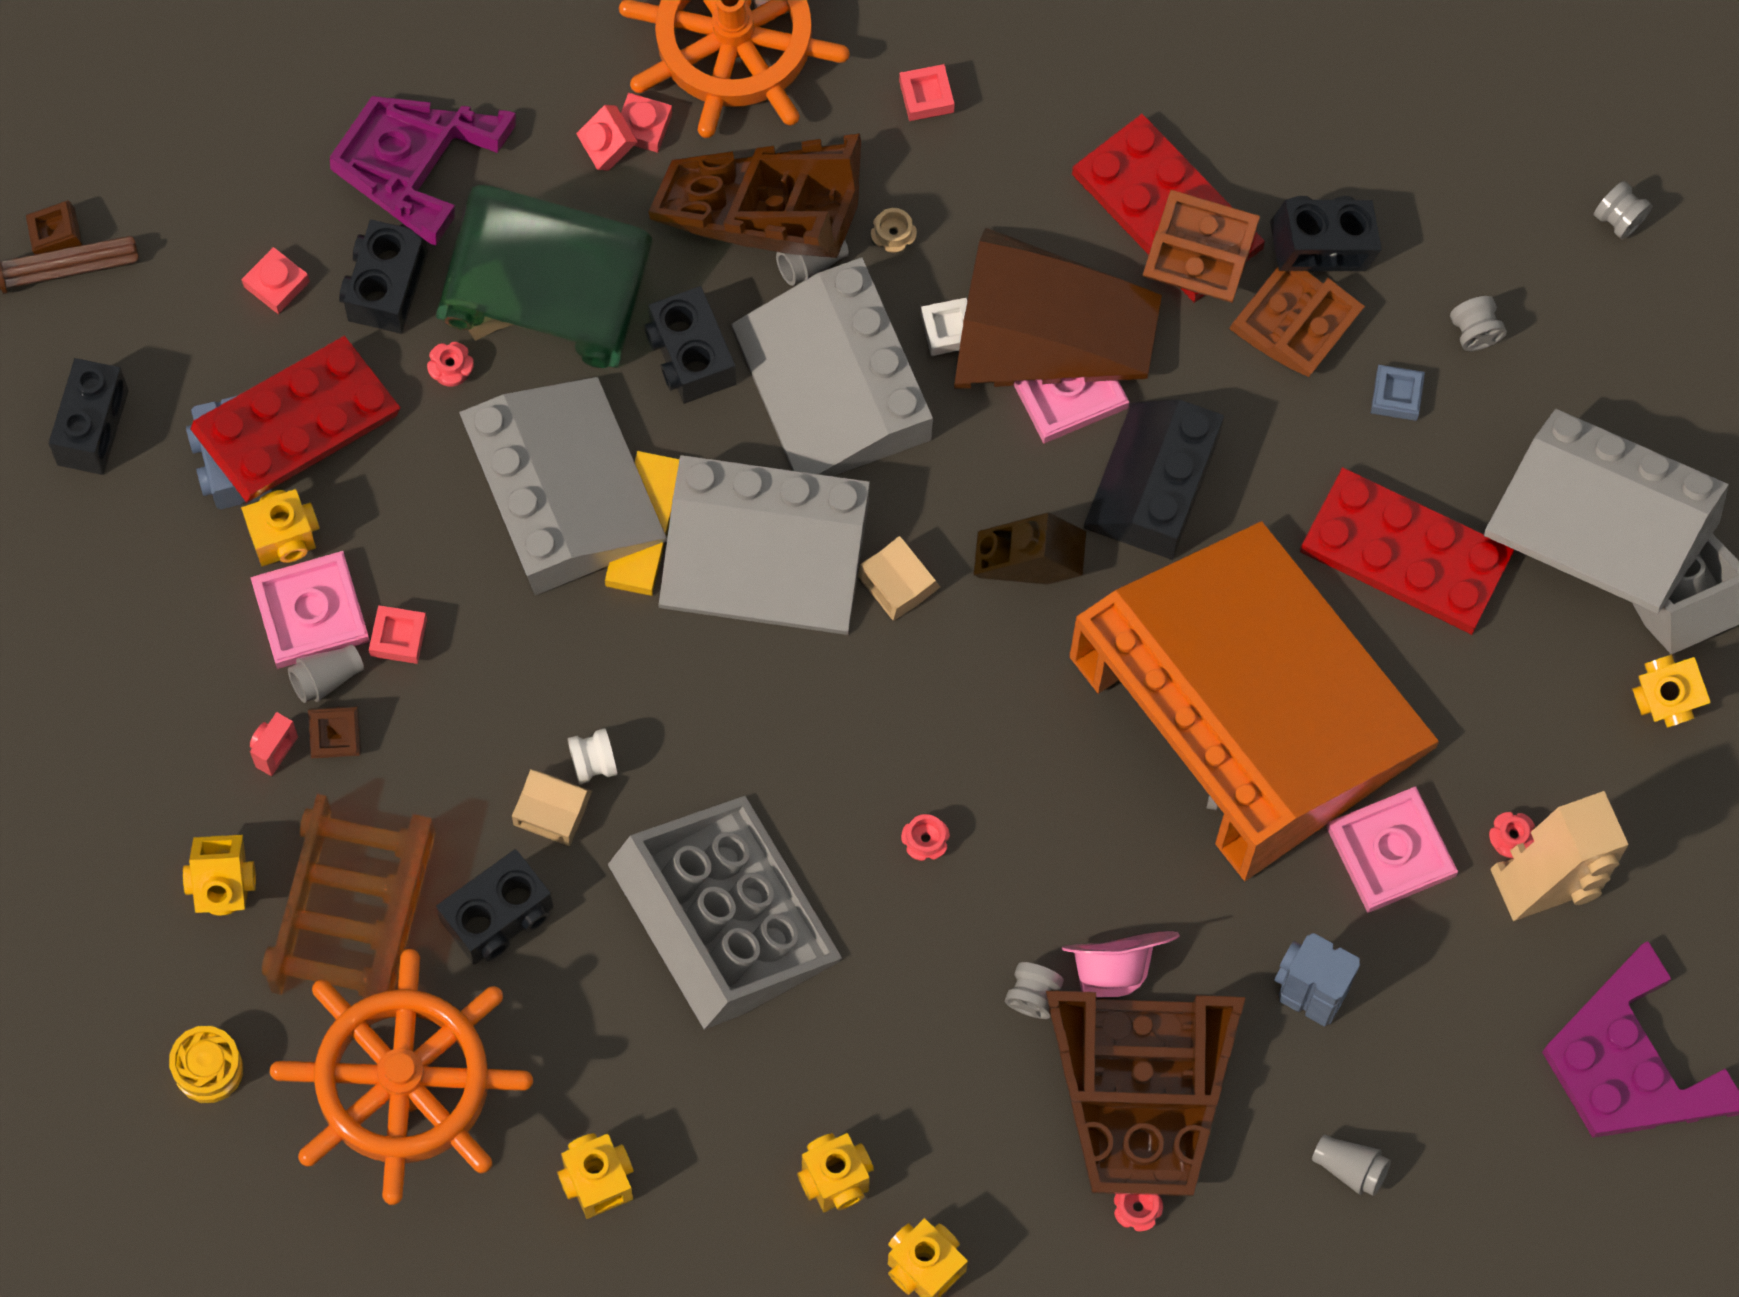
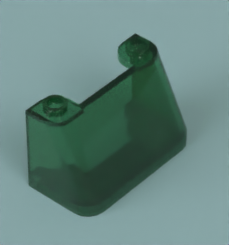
M474 186L469 191L436 318L444 320L452 328L470 330L472 326L481 325L484 317H489L575 341V351L582 356L581 359L585 364L595 368H607L608 366L618 368L652 246V237L643 229L493 186Z

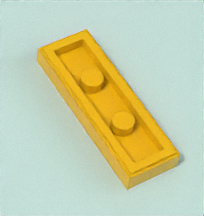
M637 451L634 463L667 537L680 459ZM662 542L609 562L605 586L652 596L665 543Z

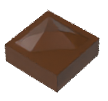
M69 200L26 215L32 252L34 254L82 245L76 211Z
M358 706L310 708L308 710L311 758L361 755Z

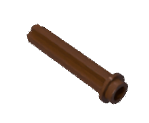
M126 236L5 261L0 259V290H2L3 294H7L8 288L134 264L138 262L139 258L136 241L132 236Z

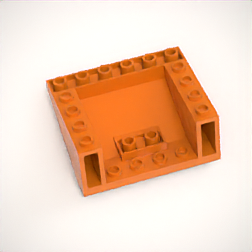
M1262 521L1116 589L1076 616L1070 659L1098 694L1120 680L1224 813L1215 845L1244 882L1327 825L1329 821L1340 816L1437 748L1439 743L1438 739Z

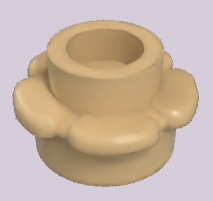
M885 209L873 221L874 228L871 229V238L877 246L885 247L887 252H901L907 244L911 245L916 239L917 229L912 225V218L902 209ZM890 229H897L898 233L892 235L889 232Z

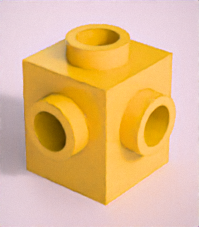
M296 489L288 492L284 490L272 491L262 496L258 502L241 507L261 567L278 561L283 563L294 562L303 558L308 551L316 549L312 532L319 530L320 527L311 502L302 505Z
M1671 654L1645 663L1647 673L1638 676L1641 686L1632 688L1641 715L1651 713L1654 722L1664 719L1667 728L1694 719L1692 709L1711 703L1695 657L1675 663ZM1668 681L1675 683L1678 687L1677 697L1670 701L1665 700L1660 693L1661 686Z
M243 835L193 837L189 859L190 865L183 866V886L185 895L193 894L195 913L209 912L213 915L222 916L231 914L236 910H245L248 891L256 890V871L254 861L246 862Z
M595 1133L581 1136L568 1144L569 1150L561 1153L565 1169L557 1171L559 1180L568 1200L577 1196L586 1219L633 1200L632 1189L626 1175L634 1172L623 1144L614 1147L608 1134L598 1138ZM595 1170H599V1171H600V1172L595 1173V1174H592V1173H591L592 1171H595Z
M833 1133L815 1139L807 1145L808 1151L802 1154V1171L798 1172L797 1175L808 1199L817 1198L823 1213L835 1207L837 1210L846 1209L865 1197L864 1193L869 1191L870 1177L868 1173L873 1171L874 1168L862 1143L854 1146L848 1133L837 1138ZM843 1161L845 1165L844 1170L840 1173H832L827 1169V1167Z
M925 1218L915 1228L908 1223L888 1243L892 1248L888 1254V1265L892 1268L888 1275L908 1295L915 1291L920 1297H941L967 1270L968 1260L957 1250L960 1243L940 1223L933 1227ZM919 1257H927V1258H929L930 1260H929V1261H921V1260H919L918 1258H919Z

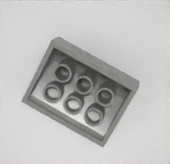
M862 257L815 274L731 324L733 333L792 471L835 476L931 441L933 417Z
M598 377L503 394L459 412L535 596L607 567L609 562L662 542H667L666 535Z
M1555 409L1534 437L1487 525L1484 536L1659 614L1719 525L1729 484Z
M680 455L671 507L659 608L848 635L868 513L870 482Z
M746 796L630 835L608 863L610 870L704 1030L753 1010L839 963L842 959Z

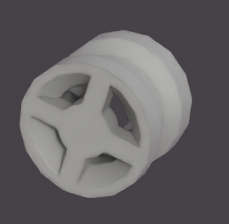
M1622 181L1604 197L1593 215L1601 222L1608 221L1614 227L1615 235L1623 240L1639 227L1650 213L1653 205L1646 199H1638L1632 194V187L1626 181Z
M1479 296L1469 299L1456 306L1450 313L1454 326L1459 327L1462 332L1460 343L1465 351H1477L1487 348L1506 336L1507 330L1504 323L1497 320L1495 316L1497 306L1492 296Z
M1029 962L1018 963L1014 974L1017 982L1014 988L1008 990L1005 1003L1012 1009L1038 1019L1051 1018L1046 991H1060L1064 979L1055 971L1044 966Z

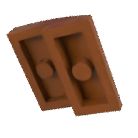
M1170 190L1143 277L1233 303L1260 216Z
M1277 267L1229 329L1270 358L1300 374L1310 377L1365 306L1329 278L1322 283L1308 271H1279Z

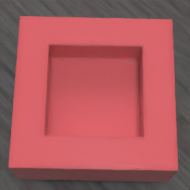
M944 64L899 73V83L909 121L954 113L955 104Z
M628 93L621 114L638 141L634 146L658 153L673 114L672 105Z
M604 105L576 133L597 170L609 171L638 142L615 105Z
M274 247L242 278L244 288L277 314L310 282L309 276L305 271Z
M378 605L369 646L370 656L418 664L427 623L426 613Z
M276 712L269 724L263 722L257 728L250 741V748H252L250 753L255 767L270 776H273L298 738L292 720Z

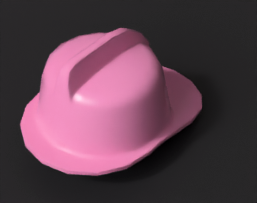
M1174 931L1155 932L1101 944L1062 946V950L1074 952L1082 992H1096V997H1121L1129 995L1138 989L1147 978L1153 946L1173 941L1180 937V935Z

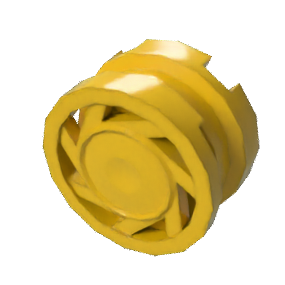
M197 1026L187 1030L174 1042L170 1051L169 1068L178 1088L188 1098L197 1102L215 1103L228 1098L238 1088L243 1077V1060L234 1040L224 1030L219 1028Z

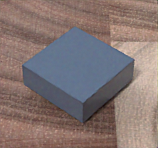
M1378 364L1370 413L1417 421L1425 372Z

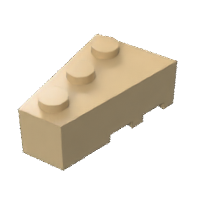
M1605 791L1558 807L1531 831L1534 842L1529 847L1525 848L1524 843L1517 844L1510 850L1514 859L1498 862L1490 870L1512 920L1516 921L1573 900L1575 905H1582L1601 896V890L1610 881L1612 872L1619 865V860L1629 844Z

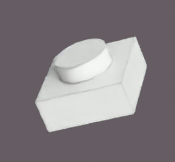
M967 297L921 307L920 315L931 356L959 351Z

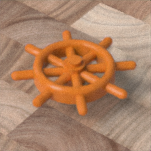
M623 0L619 5V12L622 16L656 24L657 46L662 60L635 75L630 81L631 89L636 93H643L671 77L688 94L704 101L697 128L699 135L703 138H710L715 134L723 106H748L767 99L786 125H795L799 121L800 115L784 89L799 75L808 56L837 63L846 62L850 56V51L845 45L812 38L811 13L808 0H770L752 11L750 9L752 0H703L712 13V17L683 11L691 0H661L659 6L635 0ZM786 12H789L793 23L792 34L761 27ZM676 28L706 34L707 36L680 50L676 43L675 32ZM755 45L785 52L776 63L768 67ZM719 50L712 76L701 72L693 66V64ZM741 57L752 74L751 77L730 79L736 58Z
M406 949L400 956L398 990L373 994L352 1006L329 981L324 979L316 981L312 986L313 995L336 1019L321 1042L316 1061H276L270 1067V1075L276 1081L314 1082L318 1103L328 1123V1126L300 1150L298 1154L300 1163L304 1166L315 1165L342 1141L363 1156L385 1162L382 1196L383 1200L389 1205H396L403 1198L405 1163L430 1159L445 1152L452 1146L476 1172H488L492 1167L491 1157L468 1133L483 1109L488 1089L525 1091L533 1085V1076L526 1070L488 1069L482 1041L474 1028L480 1020L502 1002V990L496 986H490L460 1011L440 997L418 991L420 955L414 949ZM396 1017L393 1050L378 1036L370 1025L384 1019ZM416 1017L431 1021L442 1027L414 1051ZM354 1039L376 1064L340 1063L348 1045ZM455 1042L460 1046L467 1068L429 1067L434 1060ZM337 1083L375 1085L347 1110L344 1109L338 1096ZM426 1087L464 1088V1092L456 1108L450 1114ZM389 1100L387 1136L376 1134L361 1126L366 1119ZM419 1109L433 1124L434 1128L417 1135L407 1136L409 1112Z

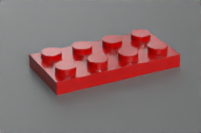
M1140 114L1076 163L1072 169V175L1148 255L1156 231H1158L1170 190L1233 208L1143 114ZM1257 232L1255 233L1247 261L1264 248L1265 240ZM1180 288L1194 303L1204 296L1203 294Z
M344 335L195 419L190 430L245 502L248 503L397 417L401 407Z
M1342 467L1302 543L1300 552L1472 635L1512 557L1514 549L1485 537L1480 532Z

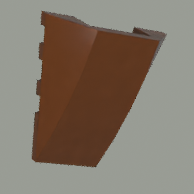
M860 133L844 135L843 144L822 146L821 139L802 141L801 150L776 153L773 145L756 148L752 157L734 159L733 151L672 160L648 211L650 220L696 235L745 247L794 255L838 258L858 207L861 157Z
M985 228L979 241L967 300L954 389L971 388V383L994 382V387L1014 386V381L1042 380V384H1059L1062 378L1084 377L1085 382L1148 379L1162 295Z
M1046 991L1092 1193L1193 1196L1246 997L1196 995L1193 1002L1107 1000L1096 999V992Z

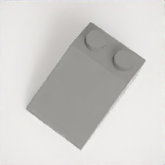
M1714 534L1711 535L1659 614L1632 603L1645 627L1670 654L1679 652L1739 625V561Z

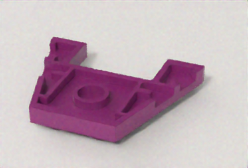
M372 96L330 155V170L420 237L436 246L455 218V205L418 192L419 188L454 138L498 153L516 126V113L499 110L498 116L475 114V112L471 111V107L461 106L457 112L431 109V102Z
M1649 941L1643 943L1542 1051L1592 1138L1654 1129L1659 1125L1685 1121L1693 1123L1704 1118L1739 1115V1090L1726 1069L1685 1090H1680L1631 1010L1629 1004L1667 985L1671 980Z

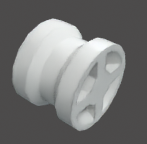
M605 728L596 730L592 737L585 739L578 736L567 738L579 784L588 783L593 776L600 774L607 777L617 775L612 748Z

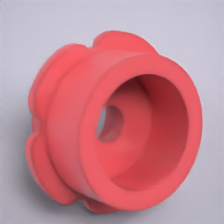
M451 342L450 345L441 343L435 346L429 354L431 360L427 363L430 376L444 386L453 387L462 384L474 368V361L468 355V348L459 342ZM452 359L455 363L452 366H448L446 361Z
M1504 812L1495 818V826L1489 831V839L1495 850L1504 857L1513 858L1510 850L1517 844L1524 843L1525 848H1527L1534 842L1531 831H1533L1535 824L1530 817L1523 813L1513 815L1512 812ZM1512 830L1516 831L1518 837L1512 838L1509 832Z
M928 814L914 817L909 824L904 826L901 835L902 843L907 846L906 851L908 855L919 861H924L926 858L935 860L943 856L947 850L946 841L950 838L949 829L946 824L937 817ZM922 835H929L930 841L923 842L921 840Z
M1116 1194L1114 1198V1204L1117 1206L1114 1215L1118 1223L1125 1228L1133 1227L1138 1232L1151 1229L1155 1225V1219L1159 1218L1163 1212V1202L1158 1195ZM1135 1203H1140L1143 1206V1209L1141 1211H1135L1133 1209V1205Z

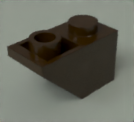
M1049 512L980 530L977 534L974 576L982 579L1045 585L1083 576L1087 531Z

